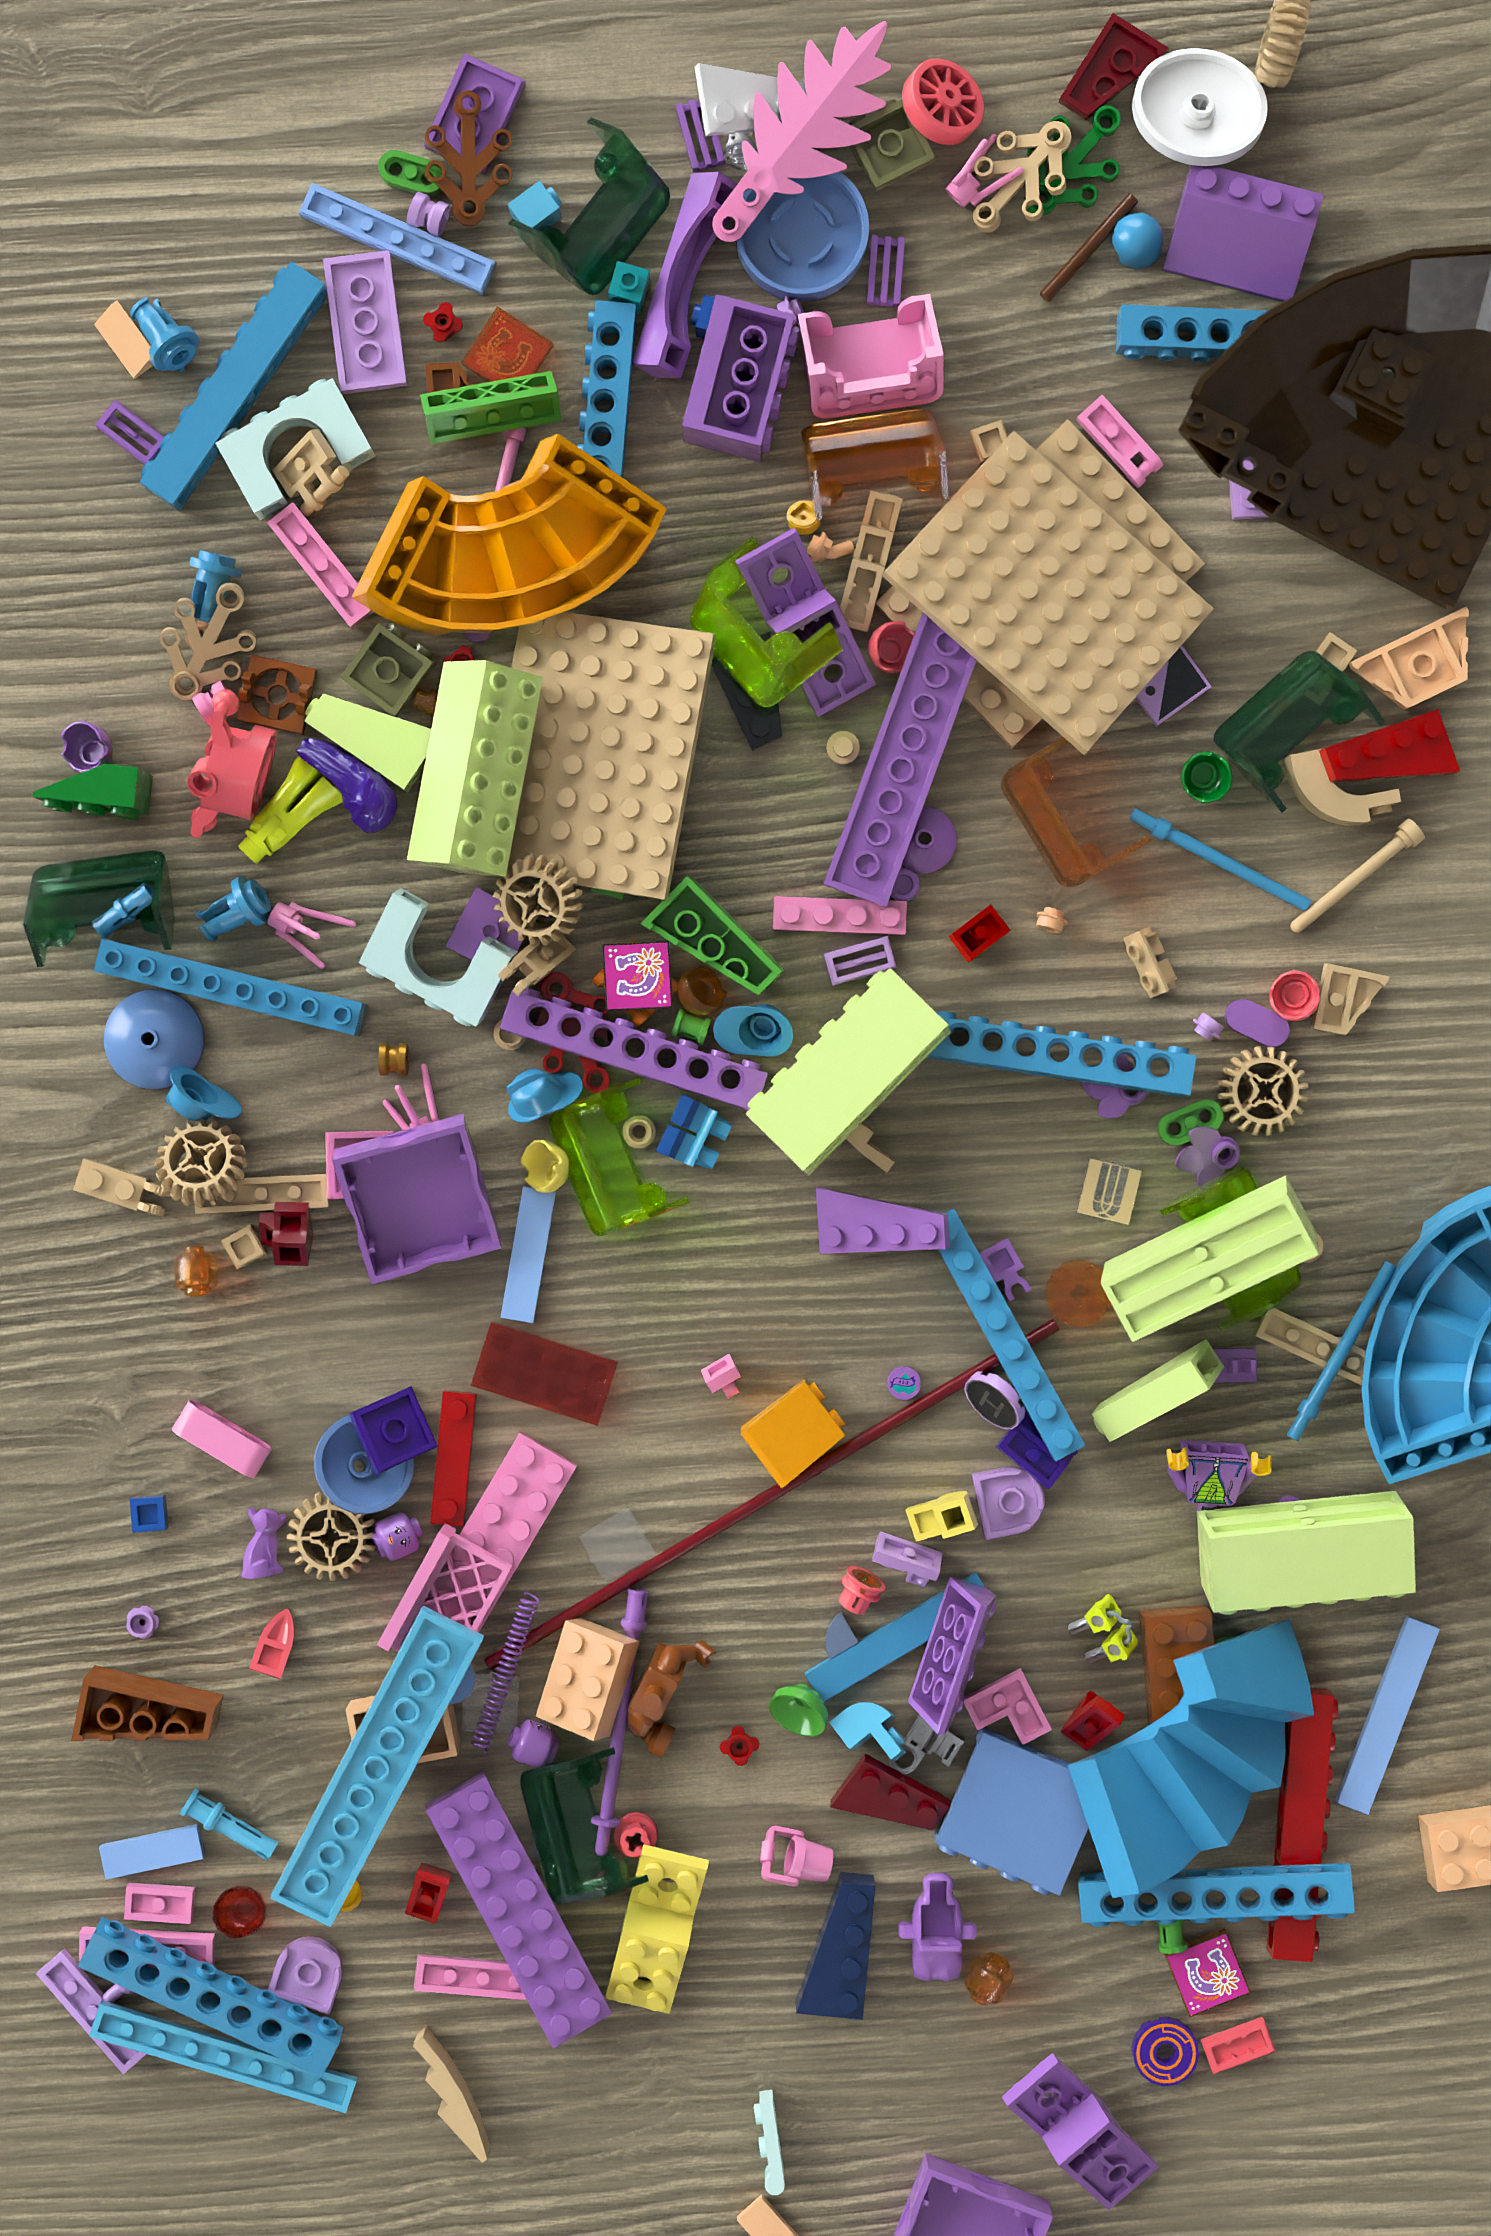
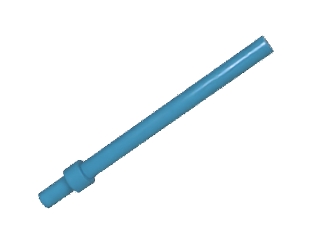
M1134 808L1130 814L1129 820L1150 830V835L1161 841L1165 838L1304 912L1307 910L1311 902L1309 898L1171 827V822L1161 817L1156 819L1137 808Z
M1387 1261L1384 1262L1308 1398L1301 1401L1297 1408L1299 1414L1287 1433V1436L1299 1441L1310 1420H1315L1321 1409L1318 1407L1397 1268Z

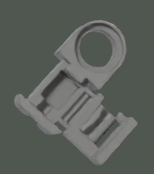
M919 1715L906 1737L901 1734L905 1740L901 1746L913 1753V1763L910 1766L902 1767L895 1760H891L890 1757L889 1763L893 1769L902 1774H909L917 1768L925 1755L926 1750L923 1749L924 1747L928 1750L927 1753L929 1755L934 1752L942 1757L941 1762L949 1767L965 1739L961 1736L959 1738L949 1730L944 1736L938 1735Z

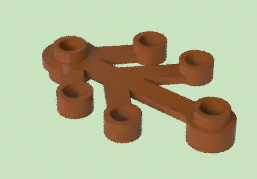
M464 90L456 96L453 104L455 114L461 119V155L445 139V132L440 126H430L424 136L425 143L430 148L436 149L462 177V191L445 175L446 168L440 161L433 160L427 164L425 177L429 182L436 183L453 202L452 213L457 222L464 226H475L482 221L485 215V202L500 187L510 183L513 172L507 164L496 165L492 171V177L476 192L475 177L500 152H505L510 148L512 135L506 129H498L494 132L491 142L475 157V118L481 110V100L475 92ZM465 98L471 99L474 102V108L470 110L464 108L462 100ZM438 132L441 136V141L438 143L432 142L429 139V133ZM504 135L508 141L507 145H498L496 136ZM432 166L440 168L441 176L438 178L432 177L429 169ZM500 169L505 170L508 174V179L505 181L499 180L496 176V171ZM467 202L472 203L475 207V212L472 214L466 213L463 209V204Z

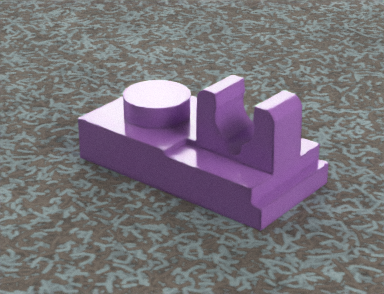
M1212 1348L1224 1366L1214 1383L1257 1381L1256 1348Z

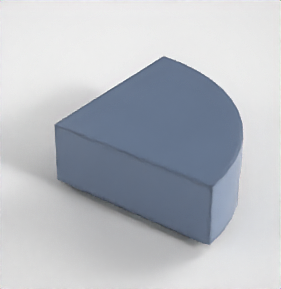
M842 1612L832 1619L826 1632L825 1645L830 1659L859 1643Z

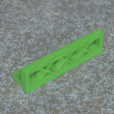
M552 371L420 394L430 445L562 421L558 391ZM546 384L548 385V386H544V387L533 388V387H535V386L546 385ZM477 397V399L467 400L468 398ZM444 403V405L430 407V405Z

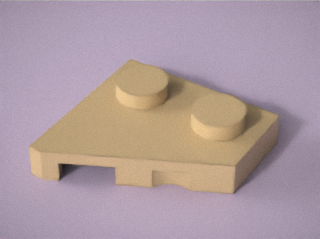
M1329 963L1324 964L1319 985L1320 1002L1313 1014L1310 1029L1342 1036L1347 1035L1355 1025L1356 1019L1370 1006L1371 1000L1381 987L1388 983L1389 976Z

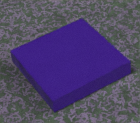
M412 1386L349 1414L376 1475L438 1447Z

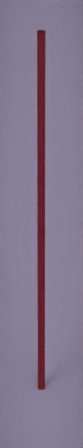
M1051 1319L1026 1334L1025 1337L1032 1347L1060 1329L1054 1319ZM991 1355L817 1459L785 1487L781 1488L777 1483L533 1629L526 1635L527 1641L523 1642L525 1646L521 1648L522 1651L563 1628L566 1620L578 1619L964 1388L965 1383L977 1371H983L982 1374L985 1375L1001 1366L996 1355ZM511 1642L518 1646H521L519 1642ZM505 1646L486 1657L484 1661L489 1670H492L500 1665L498 1661H507L501 1658L502 1654L511 1657L516 1656L505 1653L503 1651L504 1648H509L515 1652H519V1650Z

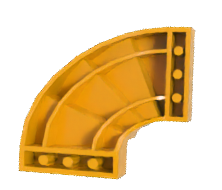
M556 434L540 441L521 480L504 486L498 491L481 495L460 496L450 494L424 476L408 482L351 598L378 615L407 629L433 636L450 632L484 634L532 624L576 608L613 585L639 560L655 536L667 508L560 434Z

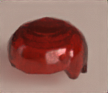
M236 1886L225 1890L213 1905L212 1920L217 1930L232 1939L253 1935L259 1931L267 1918V1904L262 1894L250 1886Z

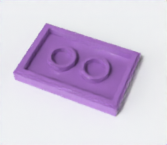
M464 53L432 126H440L445 132V139L461 155V119L455 114L453 104L460 92L464 90L475 92L481 100V110L475 118L476 157L491 142L495 131L507 128L526 85L525 80ZM465 98L462 100L464 108L468 110L474 108V102L471 99ZM438 132L429 133V139L432 142L438 143L441 141V136ZM503 135L496 136V142L498 143V145L500 144ZM424 143L425 149L440 155L436 149L430 148ZM491 162L480 172L481 174L486 175Z

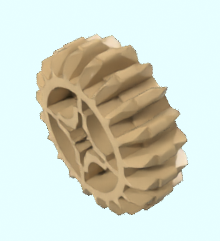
M1274 0L1264 30L1255 68L1257 81L1263 83L1264 86L1284 88L1291 79L1308 25L1307 22L1311 8L1310 0Z
M528 855L524 858V861L517 859L512 862V867H507L506 877L497 879L495 884L500 889L495 891L493 895L494 898L501 901L495 905L494 910L502 911L504 914L499 919V923L507 921L510 924L507 933L512 934L518 931V941H524L528 937L530 945L535 944L538 938L543 945H549L552 940L558 942L564 938V933L569 934L573 931L574 926L572 923H577L581 917L576 911L581 910L584 904L575 900V898L582 895V890L574 889L572 886L577 882L578 878L572 877L569 879L566 876L569 872V867L565 866L559 870L558 859H553L548 863L546 855H540L537 859L533 855ZM524 876L541 878L540 882L535 884V886L529 883L527 885L520 883ZM553 888L556 891L558 898L555 896ZM541 915L546 917L551 915L557 918L552 924L535 922Z
M1260 1046L1254 1047L1253 1057L1248 1050L1241 1051L1243 1062L1236 1057H1232L1230 1062L1235 1070L1227 1067L1223 1068L1222 1073L1228 1076L1229 1080H1218L1217 1083L1220 1087H1227V1093L1217 1094L1218 1099H1228L1229 1102L1221 1107L1222 1111H1234L1229 1116L1228 1121L1234 1123L1241 1119L1238 1126L1240 1131H1245L1251 1124V1135H1258L1262 1126L1265 1136L1272 1135V1125L1277 1132H1283L1285 1129L1282 1120L1289 1125H1294L1296 1121L1290 1113L1302 1115L1304 1110L1296 1105L1297 1101H1308L1307 1096L1299 1095V1089H1307L1308 1083H1298L1297 1081L1298 1078L1305 1075L1304 1070L1292 1071L1298 1061L1291 1059L1285 1064L1287 1052L1280 1051L1276 1058H1274V1047H1267L1265 1055H1263V1050ZM1264 1063L1275 1067L1277 1071L1263 1079L1256 1073H1252L1249 1068L1255 1064ZM1241 1076L1244 1078L1243 1081L1248 1088L1247 1096L1242 1100V1104L1239 1102L1237 1093ZM1285 1078L1288 1092L1283 1106L1281 1104L1283 1101L1279 1098L1277 1091ZM1257 1083L1259 1085L1270 1083L1265 1091L1269 1099H1266V1097L1255 1099L1260 1092ZM1263 1103L1269 1109H1273L1276 1114L1266 1119H1259L1247 1112Z
M202 1118L198 1126L194 1127L193 1123L187 1120V1129L182 1131L181 1128L175 1126V1137L165 1135L164 1140L168 1146L158 1147V1153L162 1157L155 1159V1165L159 1169L156 1171V1176L159 1181H162L161 1187L163 1190L170 1192L173 1200L178 1201L181 1199L182 1203L187 1207L193 1200L199 1208H202L205 1200H208L210 1205L215 1206L216 1197L221 1196L222 1199L227 1200L228 1195L226 1191L228 1189L237 1191L238 1186L234 1180H244L245 1175L241 1169L247 1167V1161L243 1158L246 1155V1150L243 1145H240L241 1140L239 1136L232 1134L230 1127L225 1125L221 1128L219 1122L215 1120L208 1126L206 1120ZM209 1143L205 1146H198V1144ZM186 1152L185 1159L179 1163V1168H177L179 1159ZM194 1156H197L200 1159V1161L204 1160V1164L206 1165L208 1171H206L202 1167V1165L198 1166V1162ZM226 1157L225 1164H224L223 1168H222L221 1171L216 1175V1169H217V1167H218L221 1163H223V1160H222V1159ZM197 1180H204V1181H206V1182H203V1183H193V1182H195V1181H197Z
M317 1492L315 1494L316 1504L311 1499L306 1498L303 1501L306 1510L298 1507L294 1511L295 1516L300 1520L291 1519L288 1523V1526L297 1530L287 1534V1540L297 1541V1544L289 1548V1552H300L301 1555L295 1560V1563L299 1565L305 1560L309 1564L304 1570L305 1573L309 1574L314 1567L317 1568V1579L321 1580L325 1572L328 1571L330 1581H335L338 1570L341 1576L347 1579L350 1576L349 1567L358 1573L362 1569L359 1561L368 1563L371 1559L365 1551H374L376 1549V1545L367 1540L373 1539L372 1535L375 1532L374 1530H368L367 1527L375 1524L376 1520L375 1518L365 1520L363 1516L366 1514L345 1511L333 1504L328 1498L326 1501L324 1495L321 1492ZM327 1510L324 1527L307 1531L311 1517L319 1511ZM337 1511L350 1517L357 1530H354V1527L343 1525ZM331 1528L335 1529V1533L338 1532L340 1536L334 1544L329 1541L330 1538L327 1539L326 1535H324ZM351 1540H358L354 1554L338 1561L341 1544L349 1543ZM308 1541L321 1545L325 1551V1558H328V1560L318 1556L312 1550Z

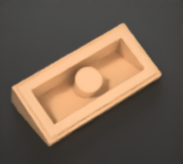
M115 301L94 325L131 376L136 379L153 366L149 355L151 345L120 303Z

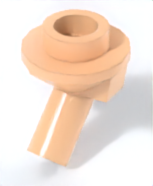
M822 531L819 537L813 535L807 548V553L811 555L812 563L817 561L822 563L825 558L830 560L854 553L853 543L849 540L832 546L833 541Z

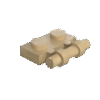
M319 429L309 430L272 470L290 498L302 496L305 502L300 506V510L306 516H310L314 511L321 510L326 505L330 494L337 493L344 486V480L349 476V472L344 466L340 465L334 471L329 466L337 456ZM318 477L322 484L316 489L312 482Z

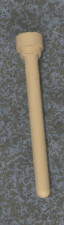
M1411 819L1405 820L1397 827L1398 831L1394 834L1395 838L1292 921L1291 930L1295 933L1301 932L1401 849H1408L1410 846L1416 847L1425 839L1422 830Z

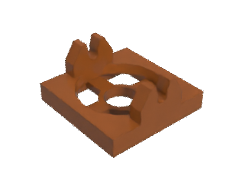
M251 654L248 670L243 673L241 678L243 682L242 688L238 692L239 701L241 702L237 720L304 735L305 719L307 718L305 711L311 703L318 670ZM278 670L275 682L267 687L254 685L264 673ZM288 673L292 674L299 681V694L291 693L290 689L286 686ZM276 686L284 687L287 691V699L280 705H275L269 700V692ZM252 695L265 698L270 706L267 717L263 716L256 709ZM289 703L296 705V711L291 716L282 720L278 719L280 709L285 708Z

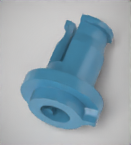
M147 297L142 298L132 307L130 316L133 321L136 320L138 322L141 332L151 344L149 350L151 363L157 370H179L180 373H183L185 371L184 366L196 354L199 344L198 335L189 326H178L169 313L161 308L158 298L154 300L153 306Z
M204 550L199 551L198 557L191 556L189 565L197 567L191 599L196 607L195 618L209 623L218 606L216 594L219 587L229 583L231 576L241 578L243 569L235 567V558Z
M239 876L232 880V892L212 903L207 910H201L195 914L197 918H202L206 922L199 927L205 937L210 941H215L220 934L231 932L248 921L257 927L266 923L269 919L268 912L271 911L266 888H262L257 881L253 879L248 880L244 876Z

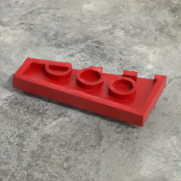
M1438 709L1319 750L1330 782L1370 780L1372 778L1389 779L1402 776L1420 777L1434 774L1452 775L1461 772Z

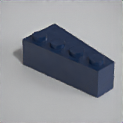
M840 1872L825 1920L816 1940L812 1957L807 1965L801 1988L795 1999L796 2014L863 2020L875 1895L873 1875Z

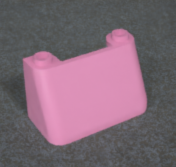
M930 294L911 296L902 301L898 306L897 318L832 328L831 318L824 312L813 311L798 314L799 333L812 412L816 417L822 419L927 404L934 402L942 395L944 390L943 351Z

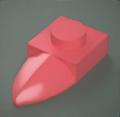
M284 1609L265 1626L259 1638L249 1670L279 1680L281 1679L294 1639V1624L289 1609Z

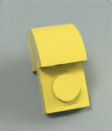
M967 1491L944 1494L938 1499L917 1504L905 1510L916 1542L941 1534L943 1539L975 1530L978 1525Z

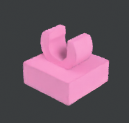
M730 1354L701 1370L705 1382L712 1393L722 1388L728 1399L739 1393L734 1381L740 1378L741 1375Z

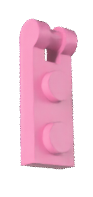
M1103 395L1077 417L1076 421L1121 469L1135 488H1140L1146 482L1145 478L1151 472L1156 473L1163 467V462ZM1137 454L1143 459V462L1138 467L1131 461Z

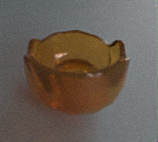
M703 966L690 968L682 974L677 984L678 1000L688 1012L697 1016H707L723 1007L722 1003L727 996V992L722 989L721 981L713 970Z

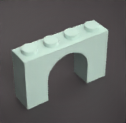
M333 378L327 381L326 379H321L309 386L308 392L299 397L292 395L280 402L279 408L270 413L267 411L258 413L250 419V424L241 429L232 428L222 435L221 440L215 443L259 520L289 505L269 466L271 446L275 439L284 431L298 426L319 429L328 438L340 462L348 471L376 457Z
M402 888L392 893L359 963L365 966V970L372 976L381 979L385 977L395 982V987L398 990L410 995L415 993L424 998V1003L436 1010L444 1009L454 1015L453 1018L460 1024L478 1026L484 1020L503 983L498 974L511 963L518 951L488 936L481 942L469 968L462 978L453 981H440L428 976L421 970L414 958L413 940L430 903Z

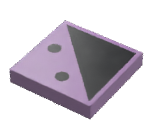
M1181 645L1135 698L1157 727L1212 686Z

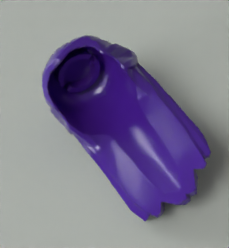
M307 738L302 741L301 747L296 749L298 756L337 786L342 794L344 808L349 810L352 815V821L363 832L377 833L391 823L397 810V797L383 775L373 772L369 767H366L358 759L347 754L336 744L313 738Z

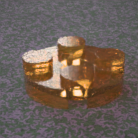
M1085 1260L1068 1261L1054 1269L1050 1274L1045 1289L1046 1302L1053 1315L1073 1327H1087L1098 1322L1112 1305L1101 1285L1103 1270ZM1081 1284L1082 1289L1088 1290V1296H1084L1080 1303H1076L1075 1297H1070V1291L1075 1290V1285Z

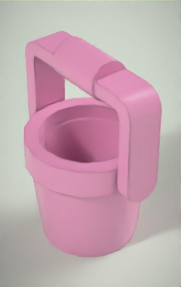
M772 1826L766 1832L765 1841H762L760 1862L762 1863L761 1876L765 1881L794 1887L799 1885V1880L827 1882L833 1865L832 1848L805 1840L803 1831ZM775 1835L791 1838L785 1855L784 1876L770 1873L771 1864H773Z

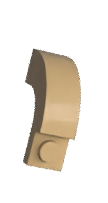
M1321 749L1292 754L1284 758L1287 778L1295 796L1307 810L1330 823L1345 826L1364 825L1371 821L1369 810H1371L1372 815L1392 812L1391 806L1401 802L1399 789L1368 795H1352L1342 791L1333 782H1330L1319 753Z

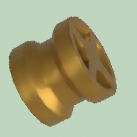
M380 1043L378 1060L380 1075L388 1076L391 1072H397L400 1076H408V1043H400L398 1046Z

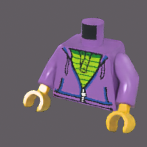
M1181 1440L1180 1453H1172L1171 1449L1166 1450L1168 1459L1167 1472L1177 1490L1185 1493L1187 1502L1198 1504L1197 1511L1217 1509L1218 1505H1234L1237 1497L1242 1495L1258 1476H1266L1271 1473L1272 1456L1268 1455L1265 1459H1259L1258 1453L1252 1452L1251 1460L1249 1461L1245 1445L1242 1443Z

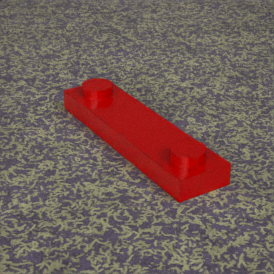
M444 1390L442 1393L430 1524L444 1525L446 1523L449 1526L463 1527L465 1524L477 1393Z

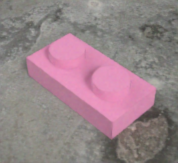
M129 1883L126 1886L124 1920L191 1924L194 1915L195 1887Z

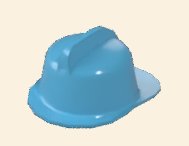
M758 1004L753 1007H731L721 1012L716 1018L713 1027L714 1038L720 1047L728 1052L740 1055L778 1056L787 1051L794 1037L793 1028L789 1020L780 1010L769 1004Z
M177 1066L171 1070L170 1077L173 1085L165 1100L167 1104L183 1117L193 1121H200L201 1118L207 1120L213 1115L226 1119L237 1118L241 1115L242 1107L240 1103L224 1089L209 1082L203 1076L187 1067Z
M539 1069L523 1071L507 1086V1092L510 1096L508 1114L516 1122L528 1123L563 1109L580 1097L583 1090V1082L577 1074L567 1071L551 1074Z

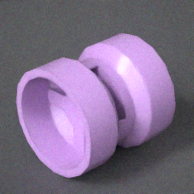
M417 192L408 210L407 224L416 228L423 226L427 228L430 234L440 237L447 225L451 206L443 201L434 202L430 200L429 195Z

